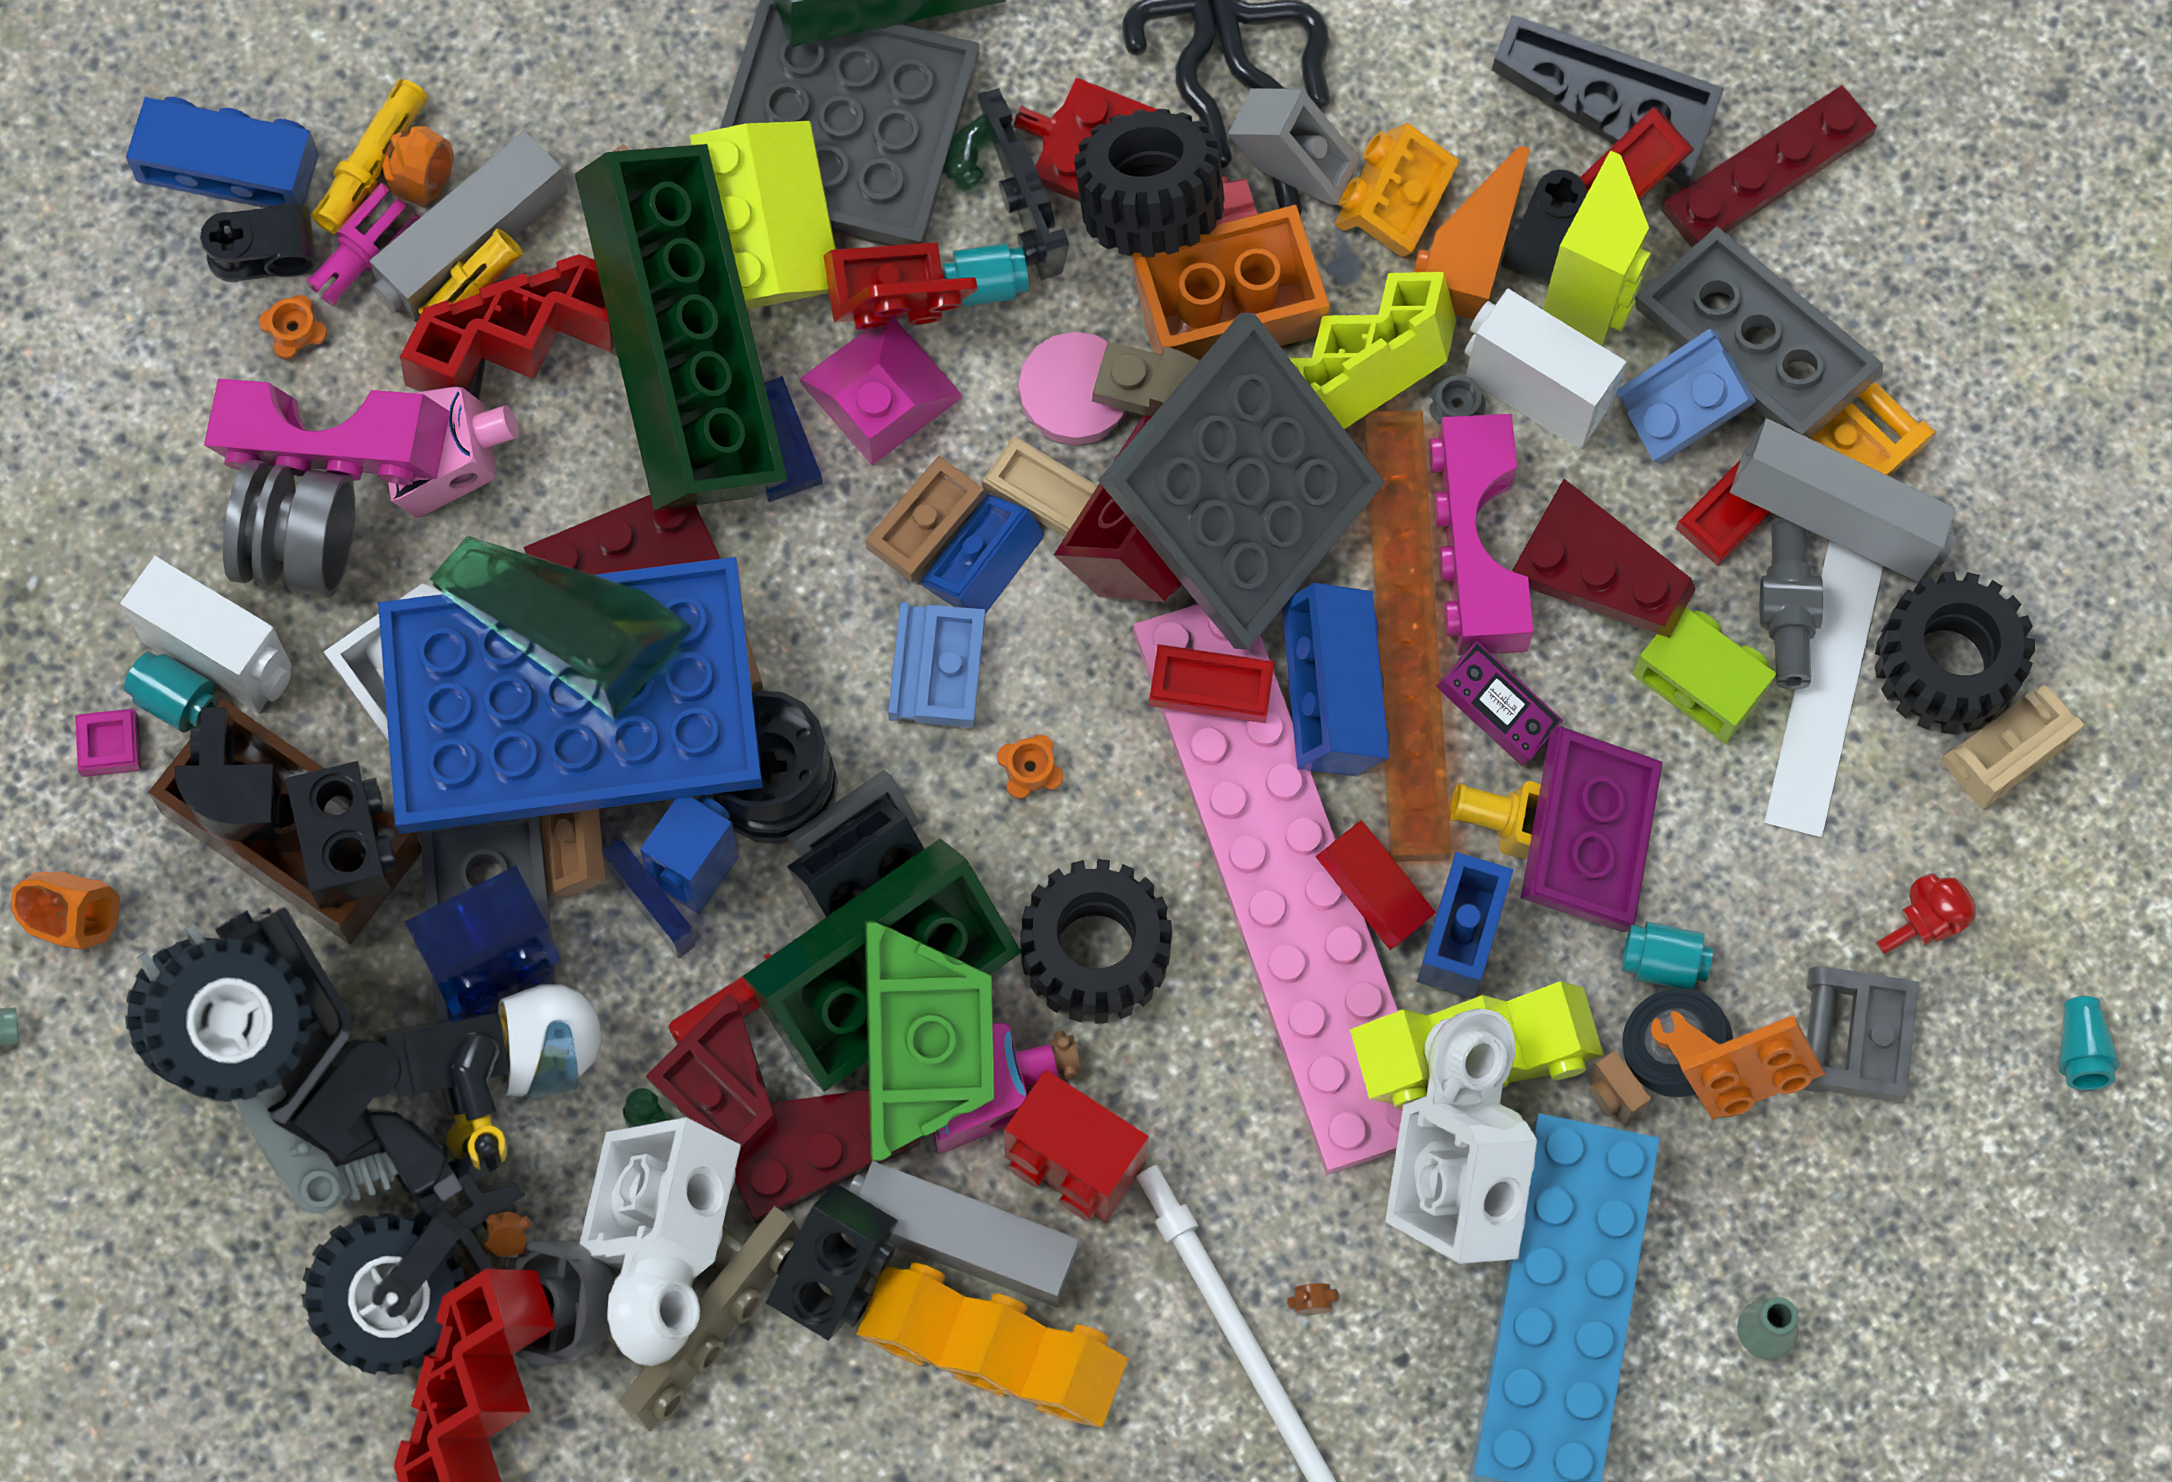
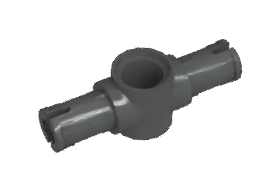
M1777 517L1772 521L1771 566L1767 569V576H1761L1760 626L1761 628H1768L1769 637L1774 640L1777 686L1791 690L1802 689L1811 683L1810 639L1815 636L1816 629H1820L1822 626L1823 582L1821 576H1814L1813 567L1807 563L1806 529L1782 517Z

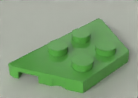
M865 921L870 1157L872 1161L889 1157L892 1155L891 1152L922 1135L927 1136L946 1126L955 1117L963 1113H970L994 1100L991 975L878 922Z

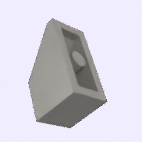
M1251 89L1228 132V136L1258 170L1330 205H1338L1360 161L1359 156L1303 89Z

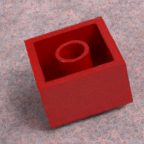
M1047 1069L1044 1070L1004 1129L1005 1158L1011 1161L1008 1169L1022 1181L1033 1187L1038 1188L1041 1182L1053 1188L1062 1194L1059 1202L1071 1213L1086 1221H1089L1094 1215L1106 1223L1146 1164L1149 1142L1147 1134Z

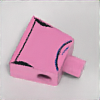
M461 387L416 392L426 395L450 411L437 479L414 477L411 485L388 482L391 502L415 518H419L493 481L497 470L492 446L517 439L519 435L515 415L508 405L486 411L479 399Z

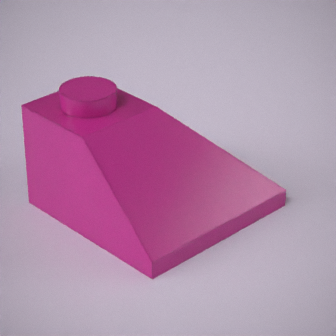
M888 318V325L866 329L800 378V383L871 465L875 464L962 399L958 389L895 318Z

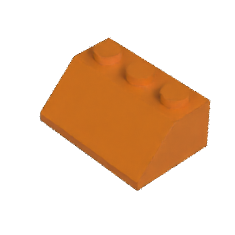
M1296 205L1216 225V228L1210 234L1200 235L1201 241L1192 247L1186 245L1179 247V252L1167 255L1166 252L1155 253V257H1142V253H1133L1131 255L1145 329L1152 351L1156 354L1162 355L1164 346L1201 360L1240 313H1255L1279 346L1317 337L1322 316L1329 315L1330 305Z

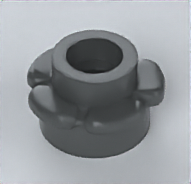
M1452 375L1441 380L1433 387L1430 394L1433 403L1430 404L1429 410L1433 419L1440 425L1442 417L1483 415L1485 412L1486 400L1481 393L1480 387L1473 379L1464 375ZM1460 400L1462 406L1455 408L1452 406V401Z

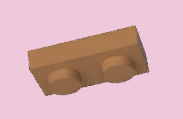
M938 455L865 540L866 549L912 583L983 500L984 488Z
M599 809L541 816L548 895L568 898L606 882Z

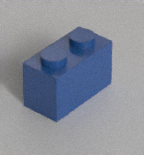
M700 795L697 800L693 797L676 798L640 848L649 883L692 911L700 914L739 858L732 822L728 820L730 813L718 802L705 795Z
M1455 852L1416 982L1467 998H1475L1514 869Z

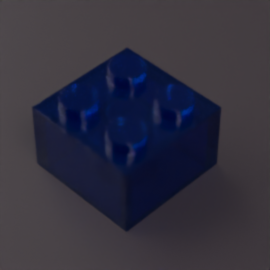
M516 865L405 921L452 1016L462 1011L467 1015L478 1013L497 1001V993L517 983L522 987L535 984L551 974L553 971L552 965L562 961L550 929Z

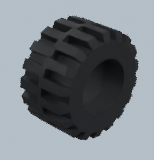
M1159 108L1155 112H1146L1145 109L1134 110L1131 115L1123 116L1119 114L1110 118V123L1107 125L1099 124L1091 130L1092 137L1083 138L1079 144V153L1075 154L1074 165L1083 223L1086 224V231L1091 238H1098L1099 245L1106 249L1117 247L1118 254L1131 256L1133 253H1142V257H1155V253L1166 252L1167 255L1179 252V247L1184 245L1192 247L1201 241L1200 235L1210 234L1216 228V220L1222 218L1225 198L1218 143L1215 135L1209 133L1208 126L1202 121L1192 122L1191 115L1183 112L1171 114L1170 109Z
M1955 571L1943 572L1936 584L1930 576L1919 581L1914 591L1908 589L1901 596L1881 631L1882 634L1876 643L1875 654L1880 656L1875 664L1876 677L1887 678L1881 689L1887 700L1897 697L1900 704L1896 711L1904 718L1910 712L1918 715L1920 719L1917 726L1927 730L1930 729L1933 722L1941 724V733H1955L1960 723L1963 724L1966 732L1979 729L1985 719L1989 723L2000 716L2005 707L2009 706L2029 675L2033 665L2029 660L2035 652V639L2026 638L2033 626L2028 615L2018 617L2016 614L2022 604L2014 595L2007 600L1999 594L2003 586L1994 580L1990 582L1988 587L1979 584V574L1967 572L1964 579L1960 581L1956 579ZM1945 630L1967 637L1978 648L1983 659L1984 671L1973 675H1957L1942 669L1928 654L1924 635Z
M1097 859L1095 869H1086L1084 860L1071 863V873L1064 875L1060 869L1048 875V885L1045 888L1039 884L1031 894L1030 907L1025 906L1022 915V929L1020 931L1021 963L1024 975H1029L1031 989L1037 997L1043 994L1047 998L1048 1008L1056 1013L1059 1012L1061 1007L1069 1010L1070 1020L1081 1023L1083 1014L1095 1015V1024L1108 1023V1014L1116 1012L1120 1020L1132 1015L1135 1004L1139 1003L1144 1007L1152 999L1154 988L1161 987L1166 976L1167 965H1169L1172 923L1171 920L1167 919L1168 907L1163 897L1156 898L1154 896L1155 885L1146 877L1140 882L1135 880V869L1122 864L1119 872L1109 870L1110 860ZM1086 916L1108 917L1118 922L1128 932L1132 940L1131 950L1121 961L1109 967L1089 968L1079 965L1071 960L1060 946V936L1072 922Z

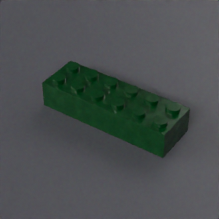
M699 144L604 153L576 172L575 179L654 511L754 498L788 479L708 145Z

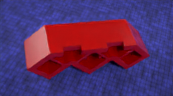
M577 254L557 261V267L527 277L526 273H522L479 289V294L449 304L448 300L425 307L400 355L405 386L420 392L450 387H461L466 390L481 359L535 379L558 331L612 352L615 344L595 260L582 254Z
M486 1268L442 1297L435 1321L443 1325L434 1356H425L411 1407L418 1410L410 1440L400 1441L393 1465L398 1482H502L488 1438L531 1413L513 1354L556 1328L537 1270Z

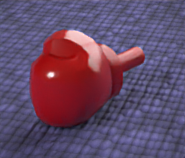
M1933 873L1924 875L1915 880L1910 888L1909 897L1911 905L1902 909V914L1907 924L1880 939L1876 944L1882 954L1885 955L1915 936L1925 947L1933 941L1938 942L1956 935L1973 923L1976 916L1974 899L1957 878H1939Z

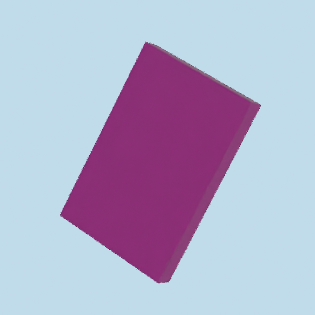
M1561 726L1551 730L1520 898L1621 932H1627L1631 924L1635 925L1663 761Z

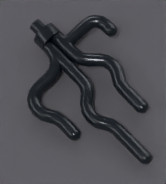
M1140 0L1133 4L1124 16L1122 35L1126 50L1133 56H1139L1147 49V40L1144 32V25L1147 21L1191 14L1194 34L1191 41L1181 52L1176 63L1175 83L1182 100L1196 113L1199 120L1208 126L1209 133L1215 135L1218 143L1221 169L1227 167L1232 161L1223 118L1216 101L1199 84L1197 79L1199 65L1210 52L1216 38L1215 23L1224 59L1232 76L1249 90L1284 89V87L1271 75L1256 68L1249 61L1238 22L1244 25H1267L1285 21L1300 24L1307 34V42L1301 57L1302 77L1306 93L1320 110L1326 108L1330 103V93L1323 69L1330 45L1328 26L1322 14L1310 4L1300 0H1274L1262 3H1249L1244 0ZM1271 176L1279 209L1296 205L1299 215H1301L1302 206L1298 190Z

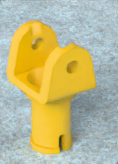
M1527 781L1515 792H1509L1507 796L1459 783L1455 786L1450 799L1448 818L1452 821L1458 820L1496 830L1500 838V852L1505 855L1527 859L1532 834L1522 831L1526 807L1537 808L1541 784Z

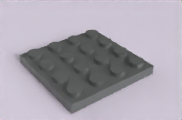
M760 0L720 129L746 123L810 121L832 230L892 245L924 243L980 55V43L898 24L791 47L774 0Z
M1240 313L1098 480L1233 648L1245 650L1252 646L1385 483L1255 313Z

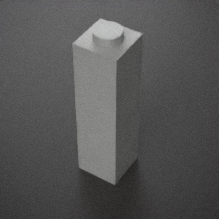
M522 131L369 260L376 279V283L372 285L376 295L391 311L396 312L401 308L416 322L420 317L418 309L425 305L452 277L450 270L458 261L466 263L498 228L514 239L568 193L563 168L525 131Z
M1768 418L1765 419L1743 452L1730 493L1916 582L1921 580L1933 563L1941 566L1945 562L1956 539V535L1949 532L1956 508Z
M872 1161L866 1177L856 1174L849 1188L850 1192L899 1220L888 1241L892 1245L1057 1308L1078 1255L1080 1239Z

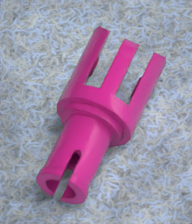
M382 182L336 232L339 247L314 275L306 280L307 285L317 294L331 277L335 278L334 283L321 297L322 300L331 306L337 304L338 299L365 269L372 271L369 260L380 252L374 243L407 207L398 198L365 235L356 230L360 223L376 209L380 201L390 191ZM415 214L403 228L399 229L388 244L415 223L420 216Z

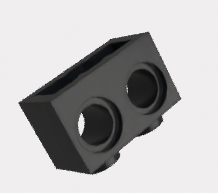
M358 761L286 778L310 893L319 909L391 892L387 872L397 870V863L389 834L379 836L374 815L385 813L377 778L366 780ZM340 795L353 798L352 805L346 812L334 816L324 813L326 804L332 798ZM358 851L366 855L363 864L357 870L352 872L336 870L339 859L346 853Z
M884 800L786 867L820 922L925 848L907 817ZM898 848L895 860L890 865L882 868V862L886 854ZM845 882H849L848 890L844 896L832 901L837 887Z
M834 1183L811 1207L768 1296L766 1304L827 1341L845 1323L854 1327L864 1314L872 1296L864 1291L870 1277L878 1279L895 1252L896 1246L888 1241L899 1220ZM842 1234L849 1236L857 1248L849 1245L844 1240ZM819 1283L824 1284L833 1296L823 1291Z

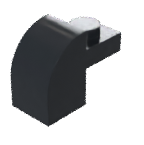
M201 708V728H192L190 735L191 760L193 764H199V766H174L176 783L183 799L197 821L208 831L219 837L234 841H280L282 781L273 764L235 765L236 725L227 708Z

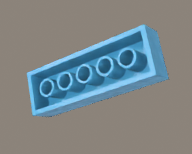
M1538 1113L1531 1128L1537 1139L1535 1165L1531 1176L1526 1206L1525 1226L1522 1231L1518 1259L1507 1260L1468 1482H1602L1660 1138Z

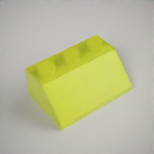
M811 122L746 123L690 135L691 145H708L747 310L829 293L823 255L830 250H836Z
M1611 150L1560 244L1542 309L1601 346L1611 328L1620 332L1624 328L1636 302L1634 298L1643 280L1641 275L1651 256V252L1643 249L1649 230L1645 215L1621 155Z

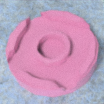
M1081 332L1054 335L1036 346L1022 365L1018 393L1023 414L1030 423L1032 421L1034 426L1042 431L1044 436L1054 442L1075 446L1098 442L1111 434V430L1116 428L1120 422L1122 423L1129 413L1126 410L1092 402L1093 389L1107 345V341L1098 335Z

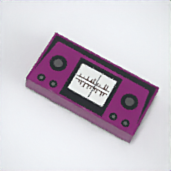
M1475 641L1465 650L1435 686L1521 766L1533 758L1549 738L1550 731L1557 728L1563 721L1478 641Z

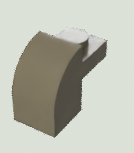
M1108 341L1093 389L1092 402L1145 416H1153L1200 360L1164 346L1163 353L1160 355Z

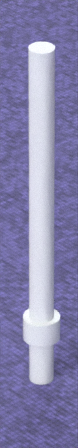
M1158 1165L1144 1170L1136 1178L1159 1217L1155 1221L1157 1228L1166 1244L1173 1243L1305 1478L1308 1482H1336L1194 1230L1199 1225L1187 1204L1180 1206Z

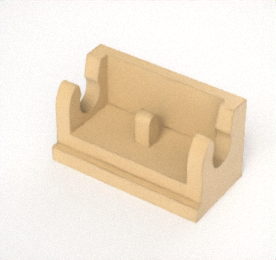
M2042 685L2036 691H2030L1957 748L1944 755L1941 762L1977 805L1984 810L2072 744L2085 724L2078 716L2075 717L2051 689Z

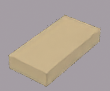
M1016 436L1011 438L982 480V488L998 498L1028 509L1036 521L1063 537L1066 536L1097 488L1096 484Z

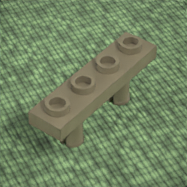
M774 1206L747 1241L743 1242L722 1227V1239L717 1248L715 1261L712 1263L721 1273L698 1301L700 1313L695 1330L689 1335L685 1345L670 1360L654 1366L638 1364L643 1368L642 1372L618 1402L633 1420L649 1432H651L659 1420L665 1422L675 1414L683 1402L685 1396L683 1390L698 1371L704 1373L714 1365L723 1351L724 1343L722 1341L737 1323L743 1324L754 1315L763 1298L762 1291L776 1274H780L800 1230L795 1221ZM610 1333L606 1340L620 1350Z

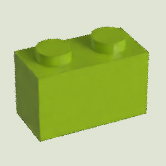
M1686 607L1670 638L1656 634L1639 655L1632 676L1716 738L1727 744L1767 694L1777 673L1769 668V662L1760 652L1747 645L1740 647L1722 634L1720 625L1708 614L1698 610L1692 612Z

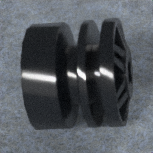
M758 690L752 693L763 787L716 793L713 795L715 801L730 813L728 820L732 822L735 832L758 843L783 844L789 842L786 836L835 803L838 777L820 722L806 704L783 692ZM778 773L776 783L768 784L771 780V774Z

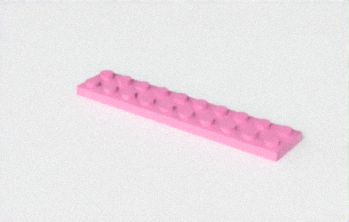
M1199 604L1133 624V635L1151 684L1158 644L1269 660L1261 635L1248 650L1234 649ZM1274 671L1266 723L1160 708L1325 1174L1336 1173L1396 1153L1403 1109L1397 1110L1391 1103L1369 1099L1350 1029L1387 1016L1398 1010L1364 917L1315 857L1333 843L1335 838L1311 772L1297 769L1293 723Z

